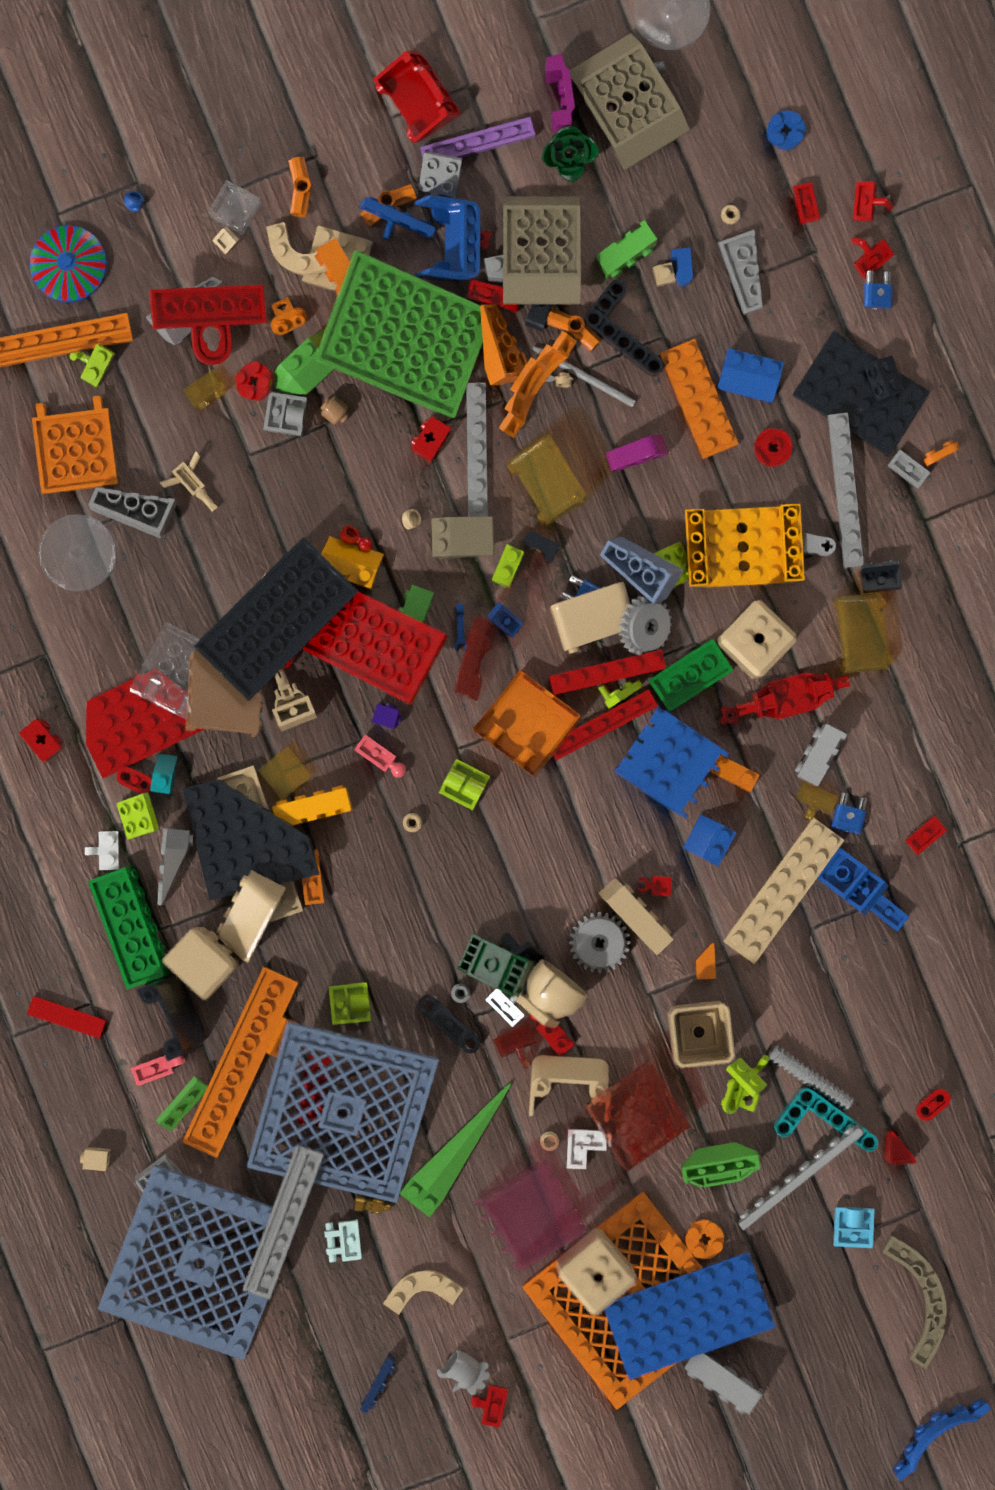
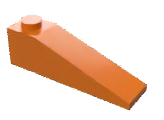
M481 305L484 365L490 385H504L514 382L527 364L526 356L523 352H519L515 345L517 340L514 336L511 337L507 331V323L497 305Z

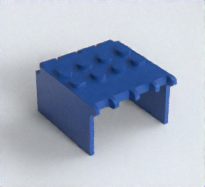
M656 707L653 711L654 714L649 719V722L655 726L652 728L647 724L638 736V738L644 741L643 744L635 740L627 754L633 757L632 760L624 757L613 772L675 814H680L682 817L687 818L688 815L682 810L689 800L695 804L698 802V800L692 797L700 784L706 788L709 784L704 782L703 779L711 768L718 772L720 768L714 765L720 754L728 757L729 753L667 711Z

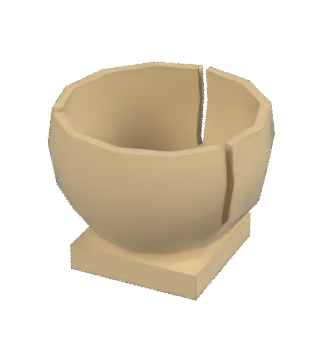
M542 959L534 966L527 978V994H520L516 1001L544 1026L556 1028L560 1023L558 1018L575 1013L584 1004L588 995L561 970Z

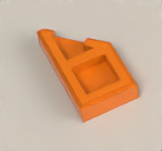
M710 943L695 960L697 980L716 979L714 943Z

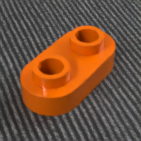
M951 440L942 445V450L937 452L934 449L925 454L927 457L924 459L926 466H930L961 449L958 442L953 443Z

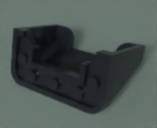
M168 975L137 989L143 1003L150 1005L159 1002L170 1027L173 1038L167 1040L162 1048L167 1062L203 1044L206 1038L204 1029L184 982L178 975Z

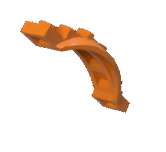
M562 331L552 347L546 344L536 360L531 357L510 388L514 395L504 408L509 413L502 421L499 429L512 438L515 437L519 429L525 424L529 408L541 386L550 374L569 357L571 350L577 343L569 334Z

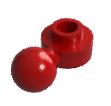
M344 526L339 534L340 539L345 544H358V548L362 552H369L373 547L372 540L368 537L361 538L359 531L353 526Z

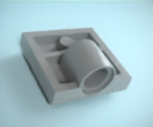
M425 151L418 190L456 197L461 175L462 158Z
M271 392L268 396L263 430L302 437L308 399L306 397Z

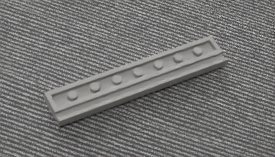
M296 1144L243 1286V1291H249L252 1294L270 1299L323 1158L322 1152Z

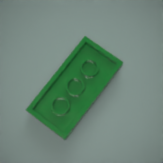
M711 639L648 681L668 712H671L734 670L714 639Z

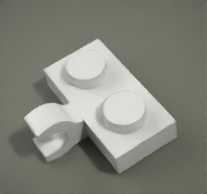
M119 831L99 832V847H85V855H99V870H119Z

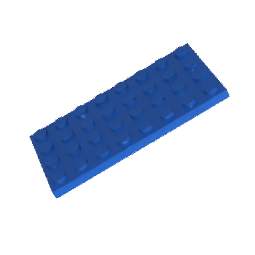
M749 1252L623 1296L604 1309L629 1380L775 1328Z

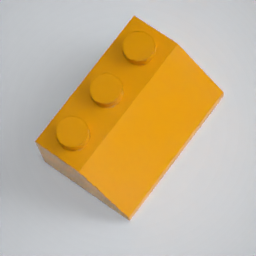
M330 536L321 554L350 584L369 590L373 589L384 554L373 550L362 552L358 545H348L342 540Z

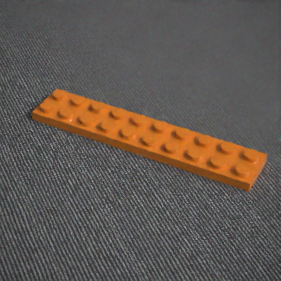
M265 966L262 968L182 1141L183 1143L218 1158L266 1055L271 1039L281 1018L284 1016L299 982Z

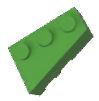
M645 220L640 223L641 227L633 232H627L624 238L612 243L595 256V262L607 279L611 276L616 278L622 273V269L627 266L628 268L633 267L638 263L637 259L642 256L646 258L654 252L653 249L655 248L657 238Z

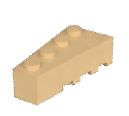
M614 878L598 894L640 939L658 955L673 941L670 936L672 932L664 924L662 926L659 925L657 922L659 918L652 911L649 913L646 911L645 907L647 905L639 897L635 899L632 896L634 891L627 884L623 886Z

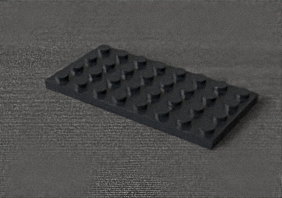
M302 537L193 647L250 701L358 591Z

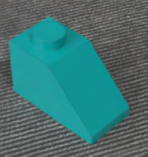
M159 753L153 771L150 791L173 794L178 756Z

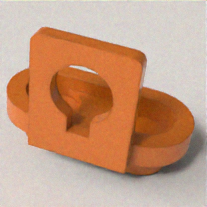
M288 297L271 305L276 315L271 321V329L275 334H285L302 326L307 321L306 311L300 307L293 308ZM287 304L284 310L278 309L280 305Z

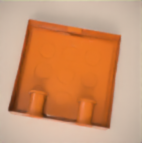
M519 670L472 730L536 778L582 717L523 671Z

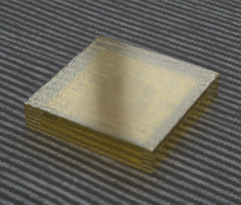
M289 746L258 770L281 800L285 799L312 777Z

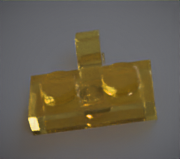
M803 781L795 799L809 805L804 818L811 821L815 816L816 809L831 814L838 796Z

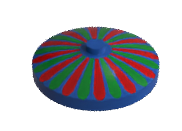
M59 226L44 233L35 243L30 256V271L38 288L51 299L65 303L79 302L93 295L102 285L107 272V258L101 243L89 231L77 226Z

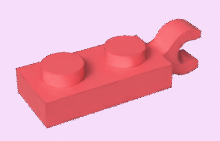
M184 1055L168 1062L165 1056H161L131 1068L136 1085L140 1086L174 1073L173 1067L186 1061Z

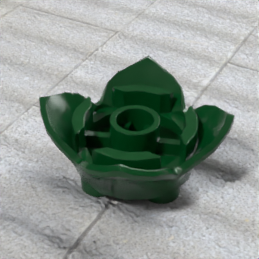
M566 126L558 130L546 144L541 159L546 166L555 167L563 179L574 183L584 173L585 164L593 162L598 157L600 150L595 141L584 135L579 128ZM568 148L574 149L571 150V153H567L566 151Z

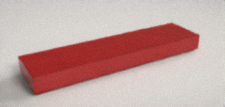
M37 996L32 997L27 1015L99 1039L102 1036L107 1021L106 1019Z

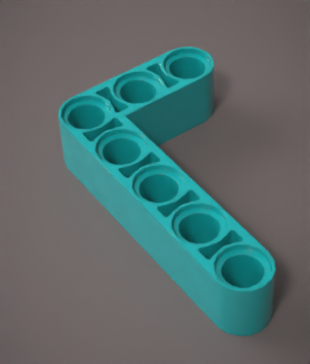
M802 1086L796 1091L775 1120L774 1130L779 1136H789L808 1110H811L843 1135L845 1134V1129L850 1125L855 1126L858 1123L811 1088ZM809 1091L811 1094L810 1098L803 1101L801 1099L802 1093ZM819 1103L826 1104V1109L823 1112L817 1111ZM792 1107L799 1108L798 1115H790ZM836 1114H840L842 1117L839 1123H833L832 1121L833 1116ZM786 1122L788 1124L787 1130L784 1132L779 1131V1125ZM860 1125L864 1134L855 1140L854 1143L865 1151L872 1152L878 1147V1140L871 1132ZM867 1137H872L873 1139L870 1146H864V1140Z

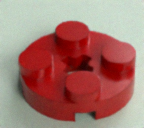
M252 362L245 365L236 374L235 382L237 390L242 397L248 400L261 401L271 393L274 377L268 367L258 362ZM254 378H258V380L256 381V386L253 384L251 385V382Z
M766 429L756 438L753 446L754 454L760 463L769 468L781 466L791 456L792 440L783 430ZM770 443L778 445L776 448L777 452L769 451Z

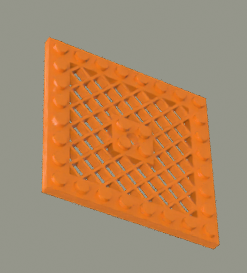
M644 1191L596 1227V1229H602L611 1241L615 1239V1246L617 1248L619 1239L629 1240L628 1249L618 1248L621 1253H627V1260L629 1262L630 1254L641 1255L639 1265L631 1264L633 1268L639 1269L636 1283L618 1298L646 1289L642 1283L654 1286L664 1282L655 1280L656 1271L666 1272L665 1281H668L669 1273H676L682 1276L703 1268ZM639 1220H641L644 1224L636 1223V1222L639 1221ZM634 1227L644 1228L643 1238L633 1236ZM628 1228H630L629 1236L621 1235ZM647 1229L655 1239L646 1238ZM632 1240L642 1241L641 1251L631 1250ZM646 1242L656 1243L655 1253L644 1252ZM659 1244L667 1254L658 1253ZM644 1256L654 1257L653 1266L643 1265ZM657 1257L667 1258L666 1268L656 1267ZM557 1259L522 1285L524 1291L616 1410L675 1365L672 1364L630 1380L627 1372H616L617 1363L623 1364V1361L618 1359L619 1350L617 1344L606 1343L607 1334L613 1335L612 1330H607V1316L582 1313L583 1304L578 1298L570 1297L571 1290L565 1283L561 1282L562 1279L557 1269ZM671 1260L678 1269H670ZM642 1269L652 1270L651 1280L641 1279ZM597 1272L593 1277H597L596 1282H599L600 1278H603L604 1275L601 1272ZM558 1286L568 1287L567 1297L557 1296ZM553 1287H554V1295H553V1294L551 1293V1291H550V1289H552ZM558 1300L566 1301V1309L562 1307ZM569 1302L580 1303L579 1312L569 1311ZM569 1315L578 1316L577 1325ZM581 1317L592 1318L591 1327L580 1326ZM595 1319L605 1320L604 1329L594 1328ZM582 1331L590 1332L589 1340L585 1337ZM593 1332L604 1333L602 1343L592 1341ZM593 1346L602 1347L601 1356ZM605 1348L615 1349L614 1358L604 1357ZM606 1362H614L613 1371L609 1368Z

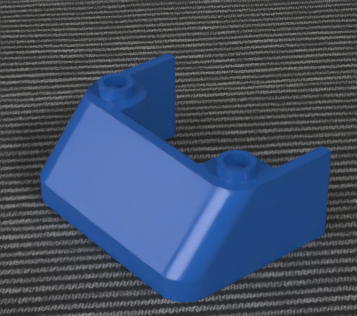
M428 195L415 201L417 206L432 208L434 221L445 225V262L439 261L432 268L416 273L415 277L436 281L471 279L478 276L480 272V208L478 204L473 201Z

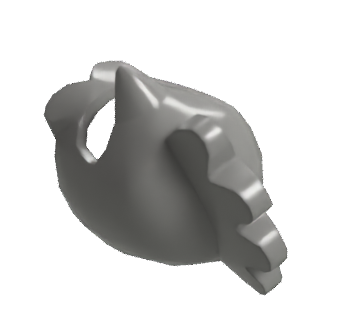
M457 1350L449 1358L444 1368L437 1369V1373L441 1378L456 1380L453 1392L462 1388L467 1389L471 1395H475L477 1388L481 1390L485 1388L483 1380L489 1378V1372L485 1371L489 1364L484 1361L478 1363L467 1353Z

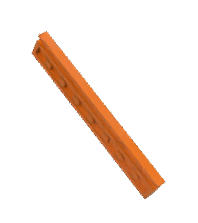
M128 313L1 337L0 367L67 355L77 351L92 350L96 344L107 347L133 342Z

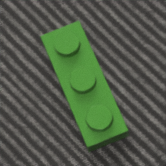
M194 1076L156 1119L157 1122L172 1131L205 1094L208 1085Z

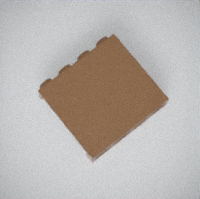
M193 651L189 661L186 730L194 731L196 728L249 733L251 737H255L262 729V721L259 720V715L263 709L260 695L263 694L264 687L248 701L198 651Z

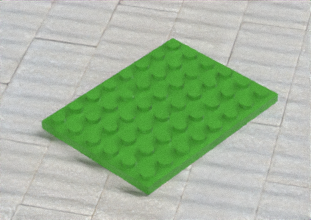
M354 251L314 361L446 417L455 419L483 342L481 308L476 303L359 251Z

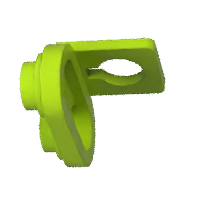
M734 1077L730 1078L727 1083L726 1095L721 1101L724 1112L733 1114L739 1107L755 1112L760 1094L755 1095L753 1103L748 1106L744 1098L750 1094Z

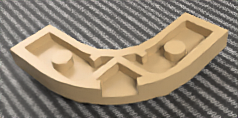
M285 222L266 227L271 251L284 268L299 275H314L326 272L324 265L320 266L315 259L316 252L301 254L292 248Z
M434 1270L412 1272L397 1282L383 1304L399 1315L414 1294L421 1291H431L453 1305L464 1287L448 1276Z

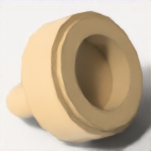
M409 509L403 513L402 522L404 527L409 530L421 524V516L417 510Z

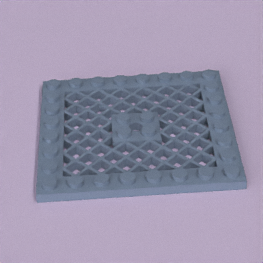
M287 1021L247 1168L285 1176L292 1156L286 1154L293 1153L296 1144L310 1148L308 1142L316 1138L320 1145L313 1149L317 1151L323 1149L326 1157L322 1158L313 1183L397 1203L438 1064V1058ZM315 1050L324 1052L318 1055ZM311 1051L314 1058L306 1062L302 1054ZM334 1054L340 1055V1056H343V1057H341L340 1059L337 1060V1059L335 1058ZM330 1055L333 1062L324 1066L321 1059ZM299 1058L302 1062V1065L295 1068L297 1059ZM353 1059L360 1060L361 1062L355 1064ZM349 1060L352 1067L343 1071L340 1064ZM318 1062L321 1069L312 1073L309 1066ZM371 1063L377 1064V1065H381V1066H379L378 1068L374 1069V1067L372 1066ZM367 1064L371 1071L362 1076L359 1068ZM336 1066L340 1074L332 1078L328 1070ZM390 1068L397 1069L399 1071L393 1074ZM306 1069L309 1076L301 1080L297 1073ZM386 1069L390 1076L381 1080L377 1073ZM355 1071L359 1078L350 1082L346 1075ZM324 1073L328 1080L319 1084L316 1077ZM405 1073L408 1081L400 1085L396 1078ZM294 1076L297 1083L290 1086L292 1077ZM374 1076L378 1083L369 1087L365 1080ZM344 1078L347 1085L338 1089L335 1082ZM313 1080L316 1087L307 1091L304 1084ZM393 1080L397 1087L387 1091L384 1084ZM362 1082L366 1089L357 1094L354 1086ZM331 1084L334 1090L329 1089L326 1096L323 1088ZM410 1086L406 1096L403 1089ZM301 1087L304 1094L296 1098L292 1091ZM381 1087L385 1094L376 1098L372 1091ZM350 1089L353 1095L344 1092ZM319 1091L323 1098L314 1102L311 1095ZM400 1091L403 1099L395 1103L391 1096ZM369 1093L372 1101L366 1104L367 1100L363 1096ZM289 1094L292 1101L285 1104L287 1095ZM307 1098L311 1105L302 1109L299 1102ZM388 1098L391 1105L382 1109L379 1102ZM325 1103L321 1114L320 1110L318 1109V1106ZM404 1104V1108L401 1114L398 1107ZM296 1105L299 1112L291 1116L287 1108ZM376 1105L379 1112L371 1116L367 1109ZM314 1109L318 1116L309 1120L306 1113ZM339 1109H346L348 1114L344 1117L337 1114ZM395 1110L398 1116L389 1120L386 1113ZM364 1111L365 1115L367 1116V1119L361 1122V1118ZM282 1112H284L287 1118L280 1122ZM302 1116L306 1123L297 1127L294 1120ZM383 1116L386 1123L377 1127L374 1120ZM319 1121V1128L322 1129L316 1132L313 1124ZM290 1122L294 1130L285 1133L282 1126ZM399 1122V1125H398V1128H397V1132H396V1130L394 1129L393 1125H394L395 1123ZM371 1123L374 1130L366 1134L362 1127ZM309 1127L313 1134L304 1138L300 1131ZM389 1127L393 1134L384 1138L381 1131ZM277 1130H279L282 1136L275 1140ZM359 1130L362 1136L353 1140L351 1135L356 1136ZM328 1131L331 1139L323 1143L319 1136ZM332 1131L340 1132V1134L335 1136ZM297 1134L301 1141L292 1145L289 1138ZM378 1134L381 1141L372 1145L369 1138ZM347 1136L350 1143L342 1147L338 1140ZM394 1139V1142H393V1145H392V1149H391V1148L389 1147V1145H388V1142H390V1141H392V1140ZM285 1140L289 1147L280 1151L277 1144ZM366 1141L369 1147L360 1151L357 1145ZM335 1143L338 1150L330 1154L326 1147ZM384 1145L388 1152L379 1156L376 1149ZM353 1147L357 1154L348 1158L345 1151ZM372 1152L375 1159L367 1163L364 1156ZM342 1154L345 1161L337 1165L333 1158ZM389 1157L387 1166H385L383 1160ZM360 1158L364 1165L355 1169L352 1162ZM327 1161H330L331 1164H332V1166H331V1165L324 1164V1163H326ZM379 1163L382 1170L374 1174L370 1167ZM348 1165L351 1170L343 1169V1167ZM366 1169H367V1171L369 1172V1174L361 1173V1172L365 1171Z
M154 1164L98 1310L244 1360L268 1299L252 1294L249 1291L238 1293L235 1285L242 1282L245 1283L248 1275L245 1276L242 1268L249 1264L252 1265L254 1257L252 1258L249 1250L259 1246L261 1240H259L256 1232L266 1227L273 1206ZM178 1195L188 1199L181 1202ZM174 1196L177 1204L168 1208L165 1199ZM162 1202L164 1210L157 1213L159 1205ZM192 1202L195 1211L186 1214L183 1206ZM196 1202L202 1203L206 1206L199 1208ZM180 1208L183 1216L174 1220L171 1211ZM214 1208H216V1209H218V1210H221V1211H224V1212L221 1213V1214H219V1215H217V1213H216V1211H215ZM211 1209L214 1217L204 1220L202 1212ZM167 1214L170 1222L161 1226L158 1217ZM198 1214L201 1223L192 1226L189 1218ZM229 1215L232 1223L223 1227L220 1219ZM233 1215L241 1217L242 1219L235 1221ZM153 1220H155L157 1228L150 1231ZM185 1220L188 1229L179 1232L176 1224ZM216 1221L219 1229L210 1233L207 1225ZM251 1221L261 1225L254 1228ZM247 1222L250 1230L241 1234L238 1225ZM173 1226L176 1234L167 1238L164 1229ZM204 1227L207 1235L197 1238L194 1230ZM235 1228L237 1236L228 1239L225 1231ZM160 1232L163 1240L154 1243L151 1235ZM191 1232L194 1239L188 1237L185 1244L182 1236ZM222 1233L225 1241L216 1245L213 1237ZM253 1234L256 1242L246 1245L243 1238ZM146 1238H148L150 1246L143 1248ZM178 1238L181 1246L172 1250L169 1242ZM209 1239L212 1245L203 1243V1241ZM240 1240L243 1248L234 1251L231 1243ZM166 1244L169 1252L159 1255L157 1247ZM227 1245L231 1253L223 1256L224 1250L220 1248ZM153 1249L156 1258L147 1261L144 1253ZM182 1251L178 1261L175 1254ZM246 1252L249 1260L239 1263L237 1255ZM139 1256H141L143 1264L136 1266ZM171 1256L174 1264L165 1267L162 1260ZM233 1257L236 1266L227 1269L224 1261ZM201 1258L205 1261V1264L202 1267H197L194 1265V1260ZM159 1262L162 1270L153 1273L150 1265ZM221 1264L224 1271L216 1274L218 1267ZM146 1267L149 1276L140 1279L137 1271ZM175 1269L174 1275L178 1277L171 1280L168 1272ZM239 1270L242 1277L232 1281L229 1273ZM132 1274H134L136 1281L129 1284ZM164 1274L168 1282L158 1285L155 1278ZM226 1275L229 1283L220 1287L217 1279ZM152 1280L155 1287L146 1291L142 1283ZM182 1280L186 1288L177 1292L173 1284ZM187 1280L195 1282L196 1284L189 1286ZM212 1282H214L217 1289L207 1292L205 1286L210 1288ZM139 1285L142 1293L133 1297L130 1289ZM170 1286L173 1294L164 1298L161 1290ZM201 1287L204 1295L195 1298L192 1290ZM232 1288L235 1295L226 1299L222 1291ZM157 1292L160 1300L151 1303L148 1295ZM188 1292L191 1300L182 1304L179 1296ZM219 1293L222 1301L213 1305L210 1297ZM248 1295L243 1305L241 1297ZM145 1298L147 1304L140 1302L138 1300ZM175 1298L179 1306L170 1310L167 1301ZM206 1299L209 1307L200 1310L197 1303ZM237 1300L240 1307L231 1311L228 1303ZM163 1304L165 1310L160 1309L156 1306ZM194 1304L197 1312L188 1316L185 1308ZM224 1305L228 1313L219 1317L215 1309ZM181 1310L183 1316L175 1313ZM212 1311L215 1319L206 1322L203 1315ZM241 1312L238 1322H236L234 1315ZM200 1317L202 1323L195 1321L193 1319ZM230 1317L233 1325L224 1329L221 1321ZM218 1323L220 1329L212 1327V1325Z

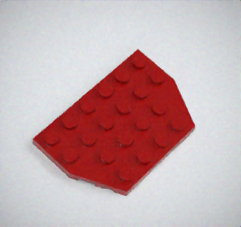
M157 668L86 701V746L102 779L117 773L123 767H129L205 730L201 728H196L194 731L186 730L188 692Z

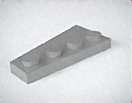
M755 230L718 242L743 314L746 315L762 309Z

